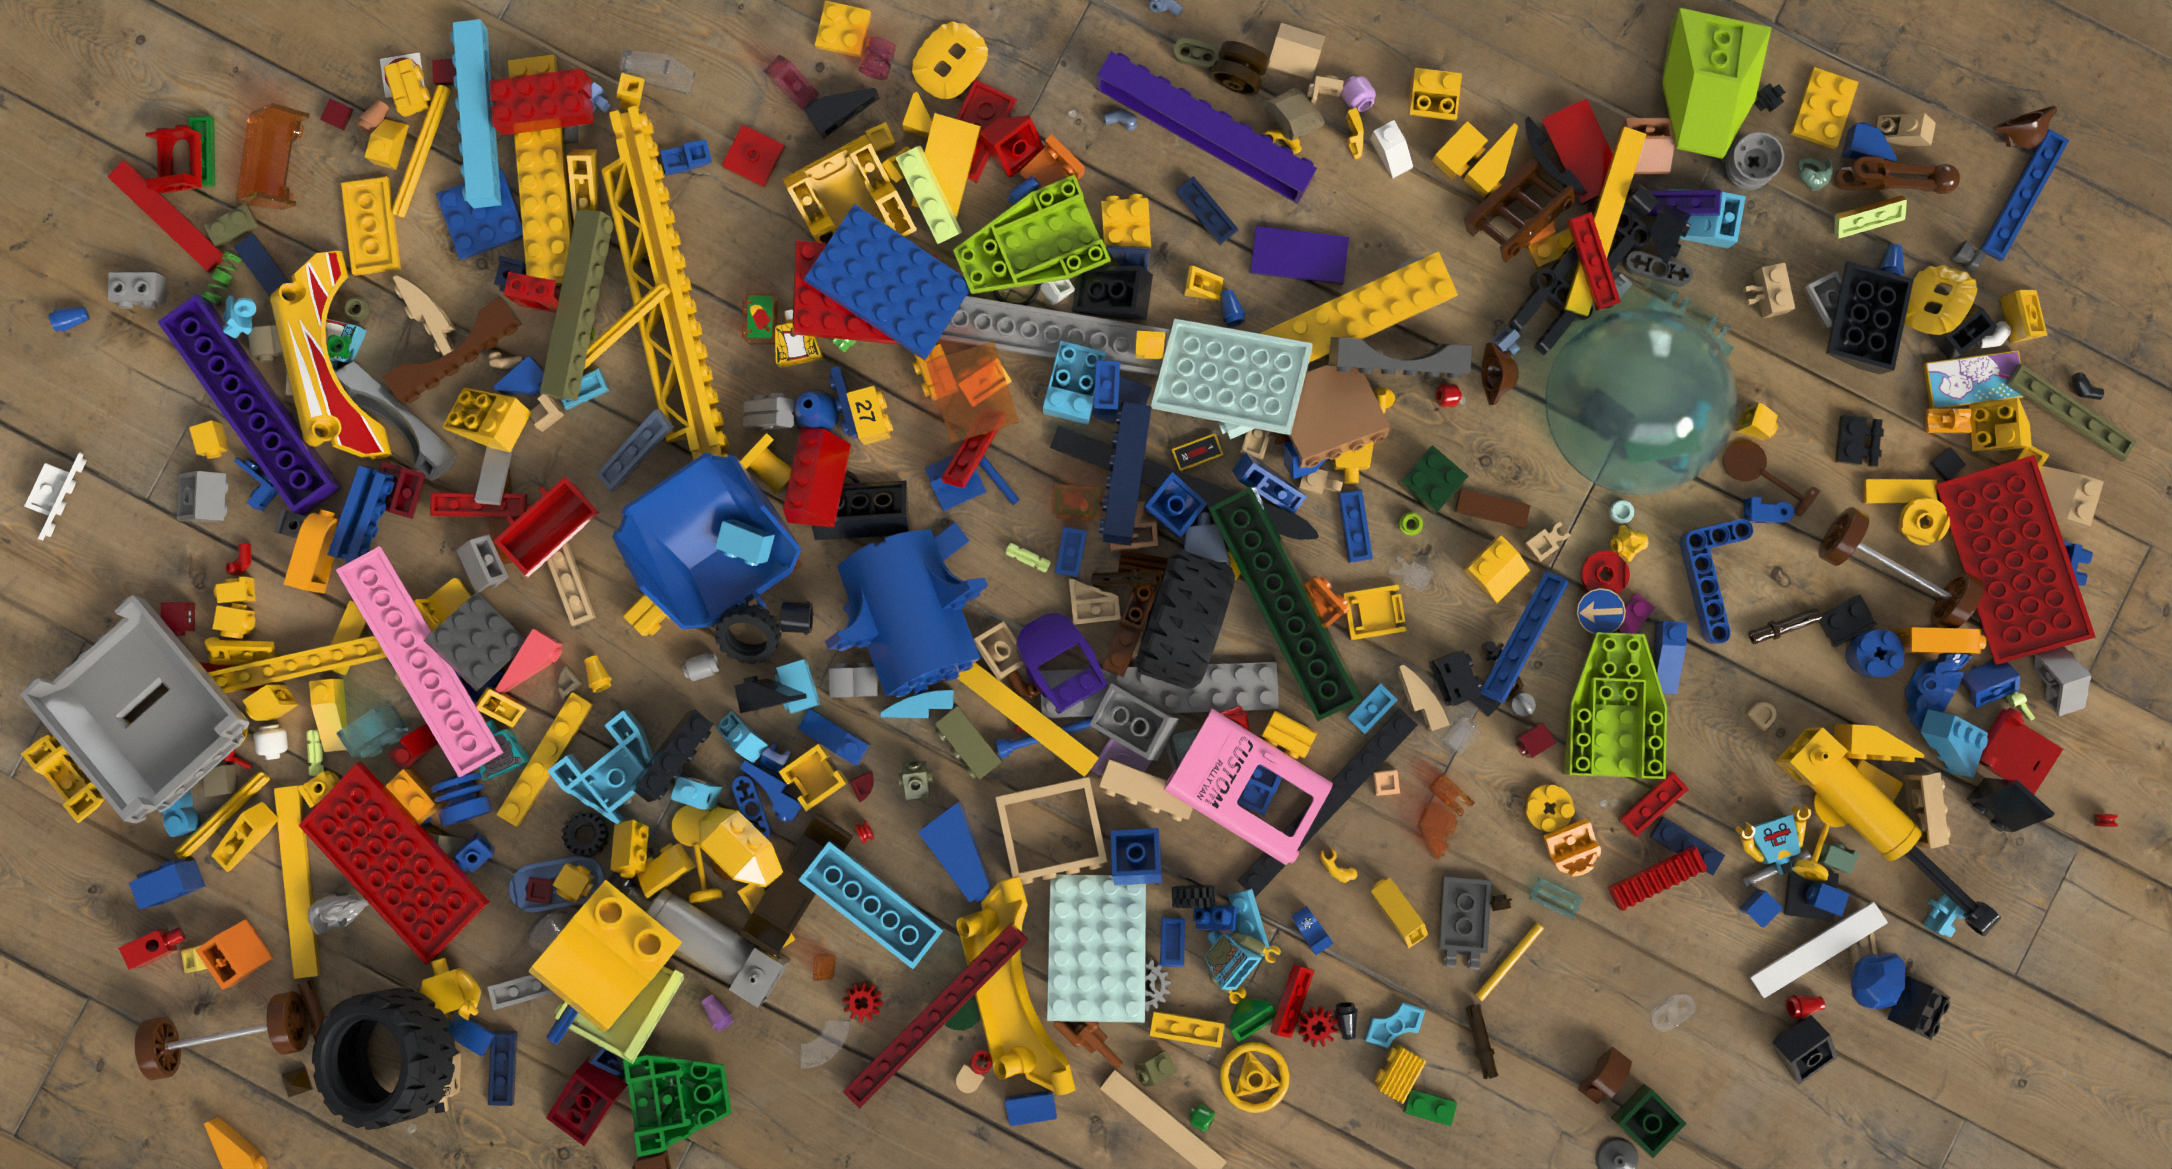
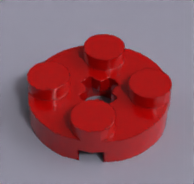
M1603 550L1595 552L1584 560L1580 577L1586 592L1603 588L1610 589L1619 594L1629 582L1630 570L1626 561H1623L1619 554ZM1603 568H1606V571L1611 573V577H1607L1606 581L1599 576V572Z

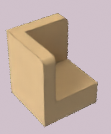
M542 394L537 398L540 404L531 410L530 417L535 422L534 426L543 432L565 414L553 398Z

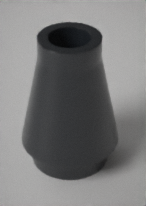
M1353 1002L1336 1004V1010H1334L1342 1039L1344 1040L1356 1038L1358 1009L1355 1008Z

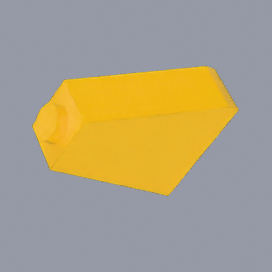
M1391 877L1387 880L1382 879L1373 886L1374 889L1371 890L1373 898L1406 946L1411 948L1428 936L1425 924Z

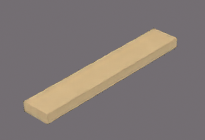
M1116 1069L1111 1072L1100 1086V1089L1197 1169H1222L1227 1163L1223 1156Z

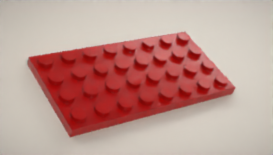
M2035 455L1935 484L1940 502L1946 507L1947 516L1950 518L1949 529L1963 571L1980 579L1984 584L1983 595L1976 610L1995 665L2096 638Z
M361 761L356 763L298 825L425 965L430 964L490 903Z

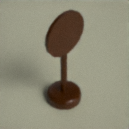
M1741 440L1735 442L1724 454L1723 465L1726 472L1733 479L1740 482H1750L1762 475L1798 499L1799 501L1794 508V514L1798 517H1801L1807 511L1820 492L1818 488L1811 487L1804 495H1801L1765 471L1767 466L1765 452L1758 444L1752 441Z

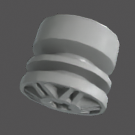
M1755 132L1748 134L1727 155L1724 165L1726 177L1732 185L1741 190L1751 191L1760 189L1783 166L1785 156L1783 147L1777 138L1768 133ZM1751 161L1754 163L1752 168L1748 166Z

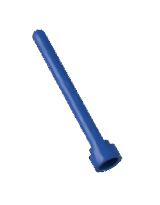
M1093 717L1063 725L1060 728L1068 734L1091 727L1090 723ZM1031 735L1012 741L1010 739L1005 740L1004 738L995 740L1000 759L1008 757L1015 749L1039 743Z

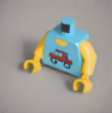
M1806 804L1803 805L1802 811L1799 810L1797 805H1794L1792 807V811L1796 815L1794 817L1793 815H1785L1755 826L1745 822V829L1737 826L1736 832L1741 835L1740 838L1744 852L1762 864L1775 862L1780 875L1794 871L1789 857L1800 854V848L1803 846L1806 821L1811 815V810Z

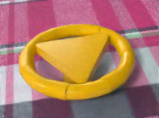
M1249 1042L1237 1046L1226 1056L1220 1070V1084L1225 1097L1236 1108L1250 1113H1259L1275 1107L1283 1099L1289 1086L1290 1074L1285 1059L1276 1049L1264 1043ZM1250 1051L1268 1054L1275 1060L1281 1077L1280 1083ZM1246 1053L1234 1094L1228 1077L1232 1063L1241 1054ZM1279 1087L1263 1103L1253 1104L1238 1098L1239 1096Z

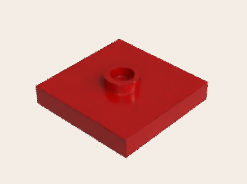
M742 125L721 166L765 188L785 146Z

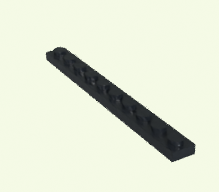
M1398 709L1331 780L1333 783L1332 788L1297 850L1300 851L1418 726L1402 709ZM1310 804L1282 832L1288 837L1294 835ZM1263 852L1237 881L1246 890L1252 889L1256 898L1286 865Z

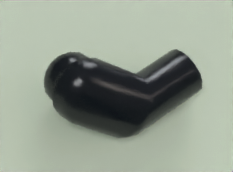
M2078 372L2072 376V386L2079 397L2096 400L2103 398L2104 389L2092 387L2084 373Z

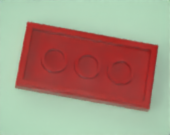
M975 79L956 119L981 126V132L995 120L1009 118L1017 98ZM980 134L967 178L975 183H978L991 156Z

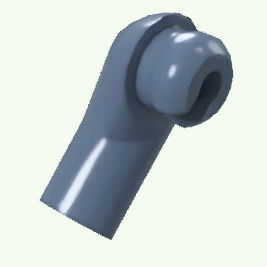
M1150 0L1148 4L1149 10L1154 13L1170 11L1176 17L1184 9L1175 0Z
M1120 109L1103 114L1106 125L1121 122L1125 124V128L1128 131L1137 128V117L1126 110Z

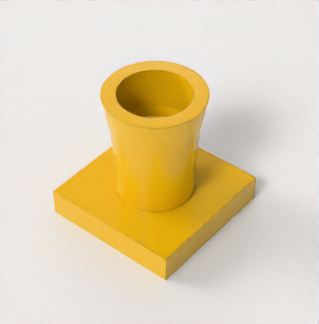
M766 433L740 462L746 470L750 467L776 495L789 481L792 467L768 449V446L774 439Z

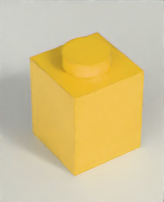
M211 420L189 427L198 455L205 456L207 459L221 457L223 452L229 451L222 423Z

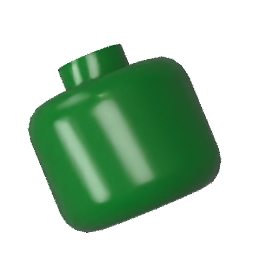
M1204 1104L1198 1105L1197 1108L1193 1107L1189 1113V1116H1191L1190 1124L1201 1132H1206L1215 1118V1111Z

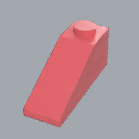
M532 629L495 690L506 693L549 666L552 662H556L562 653L561 647L563 644L539 629Z

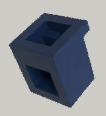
M499 256L500 262L494 284L499 287V291L504 293L508 272L526 275V264L520 260Z

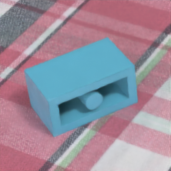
M735 519L722 521L715 548L724 551L723 554L732 558L740 557L744 559V563L757 566L759 563L768 562L775 535Z
M799 660L776 668L778 672L775 674L776 682L806 693L807 696L806 699L783 704L785 710H789L790 713H797L821 705L807 660Z

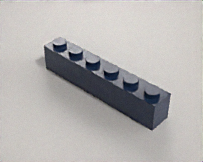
M1123 402L1122 411H1117L1116 424L1120 425L1119 432H1114L1112 446H1116V453H1111L1109 467L1113 468L1112 475H1107L1106 489H1109L1110 492L1109 497H1104L1102 511H1106V518L1100 520L1099 533L1103 534V542L1127 546L1132 544L1151 406Z

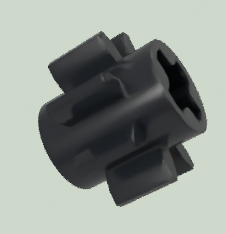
M1769 83L1757 92L1758 100L1754 104L1760 111L1767 109L1770 113L1784 102L1781 96L1786 92L1780 84L1773 87Z

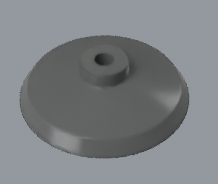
M1621 1137L1609 1138L1597 1150L1596 1165L1598 1169H1637L1638 1152L1635 1146L1627 1139Z

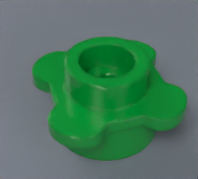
M334 334L330 335L327 342L329 357L349 358L351 355L349 351V346L352 343L351 337L347 335L344 337Z

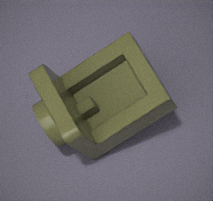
M1167 1050L1159 1052L1144 1062L1134 1064L1136 1077L1144 1087L1157 1085L1177 1072Z

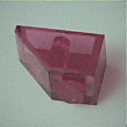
M778 55L763 71L802 110H805L807 105L819 95L817 90L793 63L781 55Z

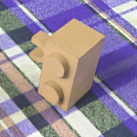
M1785 263L1758 269L1753 273L1755 286L1751 285L1743 288L1744 293H1757L1754 299L1746 301V306L1753 305L1759 301L1763 318L1783 315L1795 309Z

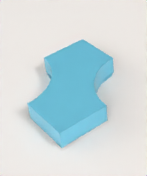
M1401 1001L1398 1009L1391 1015L1383 1018L1371 1017L1364 1040L1389 1048L1397 1036L1407 1032H1419L1425 1009Z

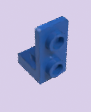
M236 458L234 462L262 484L251 492V498L247 504L254 509L264 511L279 492L266 474H262L257 469L259 467L258 464L249 458L245 460Z

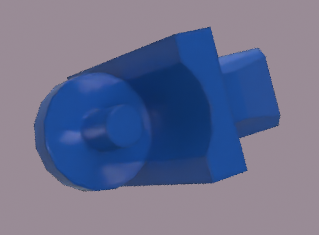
M1213 906L1195 908L1193 921L1196 922V929L1236 931V915L1239 907Z

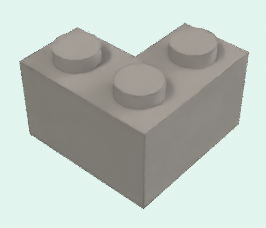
M2065 646L2035 654L2033 669L2047 684L2045 702L2059 717L2085 708L2091 680L2089 670L2083 667L2077 661L2075 655L2069 652Z

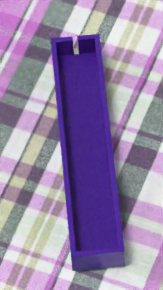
M1110 52L1097 75L1098 91L1294 203L1298 204L1317 170L1312 161L1303 157L1301 159L1293 155L1291 149L1285 146L1279 147L1272 143L1273 140L1270 137L1254 133L1249 125L1233 121L1228 113L1212 109V106L1207 101L1202 99L1198 101L1191 97L1190 92L1184 88L1177 89L1170 85V81L1166 78L1152 75L1145 66L1141 64L1137 66L1131 63L1126 55Z

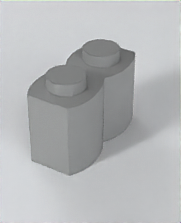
M846 663L834 664V668L829 669L830 698L878 696V675L875 667H872V663H858V668H849V664Z

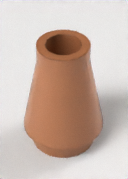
M377 100L357 118V127L366 134L371 135L383 122L389 107L382 101Z

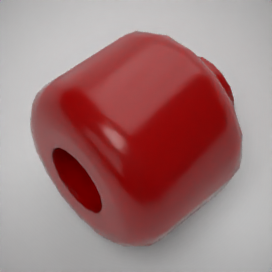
M1444 383L1439 385L1436 391L1438 405L1441 407H1455L1458 405L1462 398V392L1456 384Z

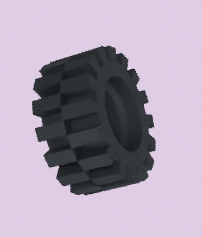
M579 812L577 816L573 814L570 817V821L566 820L564 823L566 825L565 828L562 827V840L569 851L579 857H588V855L594 856L597 851L601 852L603 850L602 846L607 844V826L597 815H593L590 812ZM582 826H590L594 830V837L588 843H579L576 839V833Z
M1182 885L1171 888L1173 908L1215 906V886Z

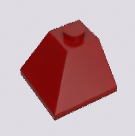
M1029 115L997 119L979 133L986 149L1009 178L1023 169L1044 149L1043 143Z

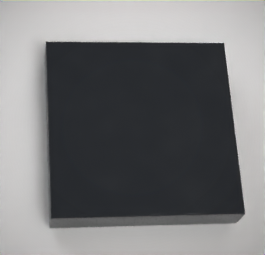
M1794 871L1789 872L1784 915L1834 921L1835 914L1806 904V892L1809 886L1813 885L1814 881L1808 880ZM1828 872L1827 881L1820 883L1838 889L1839 874Z

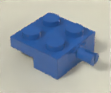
M1257 765L1239 796L1237 804L1265 816L1282 777L1262 765Z

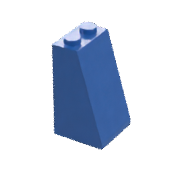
M959 801L918 833L968 901L971 902L975 899L979 902L989 894V888L992 883L964 806Z

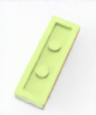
M1901 195L1835 214L1834 235L1839 239L1905 220L1907 199Z

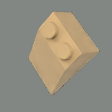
M2042 466L2040 473L2057 523L2074 529L2090 527L2104 481L2074 472Z

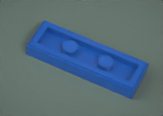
M1362 489L1338 493L1348 563L1372 560L1373 556Z

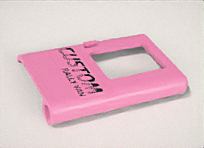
M1211 708L1180 765L1171 773L1163 790L1287 865L1289 862L1293 863L1299 855V850L1297 849L1328 796L1333 783ZM1257 765L1266 767L1312 796V803L1292 837H1288L1237 804L1239 796Z

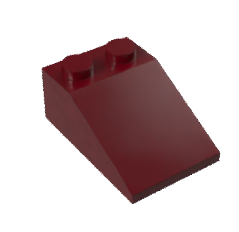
M590 1057L573 1074L546 1117L547 1120L583 1146L587 1144L628 1086L614 1074L590 1064L588 1061Z

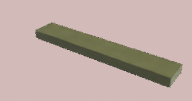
M2023 364L2016 365L2006 382L2008 387L2119 461L2127 459L2136 443L2135 439Z

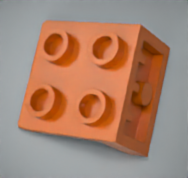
M1051 134L1045 140V148L1020 171V175L1025 180L1032 175L1040 182L1041 186L1038 189H1041L1074 174L1078 181L1085 174V166Z

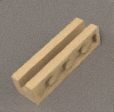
M1107 758L1104 765L1105 769L1097 784L1099 787H1102L1101 792L1113 797L1118 793L1124 796V801L1137 805L1138 801L1147 804L1146 809L1159 813L1160 810L1169 813L1168 817L1180 822L1182 818L1189 820L1193 808L1163 790L1166 779Z

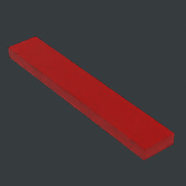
M123 160L107 176L207 272L211 273L223 261L221 256L226 255L219 248L215 247L160 192L147 189L146 179L128 162Z

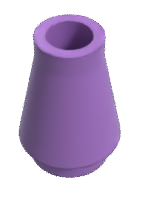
M713 994L701 1002L712 1029L715 1028L717 1032L722 1031L734 1021L731 1017L732 1013Z

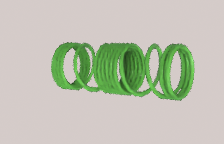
M227 251L223 253L226 256L221 257L234 269L217 265L218 269H215L211 276L212 279L218 281L224 287L207 283V286L220 296L213 295L207 291H203L201 295L216 304H219L221 301L219 298H222V295L210 285L227 289L226 285H229L233 279L232 275L223 271L220 267L233 271L237 270L235 266L224 258L238 263L242 261L241 258Z

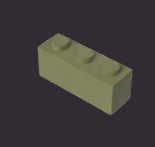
M956 706L935 723L938 727L935 730L937 735L943 742L946 739L953 746L950 748V751L958 760L962 758L966 762L967 766L965 769L973 779L976 776L979 780L1003 762L959 706Z

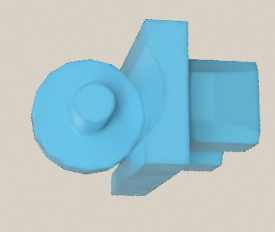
M229 295L226 299V311L223 313V319L226 322L223 326L224 333L237 338L241 332L249 334L252 331V316L256 312V304L252 299L243 297L235 300L233 296Z
M1946 894L1941 896L1938 902L1930 899L1928 905L1933 909L1928 914L1929 916L1923 923V926L1942 936L1952 937L1956 931V927L1952 923L1956 917L1960 919L1965 918L1963 916L1964 911Z

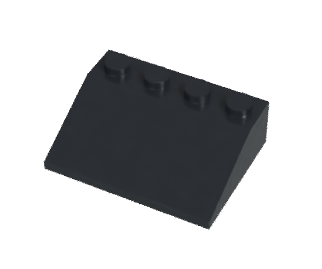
M1847 261L1844 267L1826 354L1868 372L1884 374L1894 371L1914 279Z

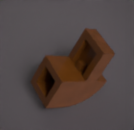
M1612 1047L1598 1058L1595 1071L1579 1084L1578 1090L1596 1104L1600 1103L1607 1096L1611 1099L1625 1083L1632 1061Z

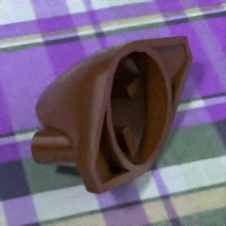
M2050 106L2020 115L1994 126L1993 129L2004 133L2006 147L2015 145L2022 148L2034 147L2045 138L2049 122L2057 112V107Z
M1486 343L1481 370L1482 384L1488 404L1496 405L1503 394L1513 389L1517 384L1519 370L1516 362L1511 358L1510 351L1502 352L1494 343Z

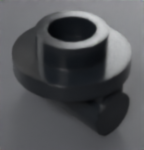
M1492 641L1484 642L1482 650L1488 652L1485 660L1487 662L1491 659L1496 661L1502 652L1504 644L1500 642L1495 645Z

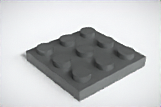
M476 592L428 635L424 642L472 688L478 691L519 652L526 639Z

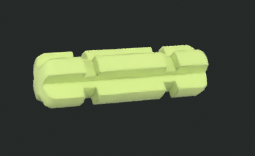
M1013 543L1008 545L1005 552L1006 555L1012 558L1016 557L1017 560L1031 567L1036 566L1042 572H1047L1051 563L1049 560L1043 557L1041 559L1039 555L1024 548L1019 549V546Z
M318 729L306 732L307 740H309L307 751L308 763H311V766H309L310 776H317L324 771V765H321V762H323V749Z

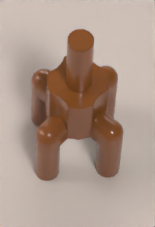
M1054 1021L1053 1026L1074 1047L1083 1045L1091 1054L1098 1050L1116 1069L1122 1065L1123 1061L1104 1043L1108 1036L1099 1028L1098 1022H1080L1074 1028L1068 1021Z

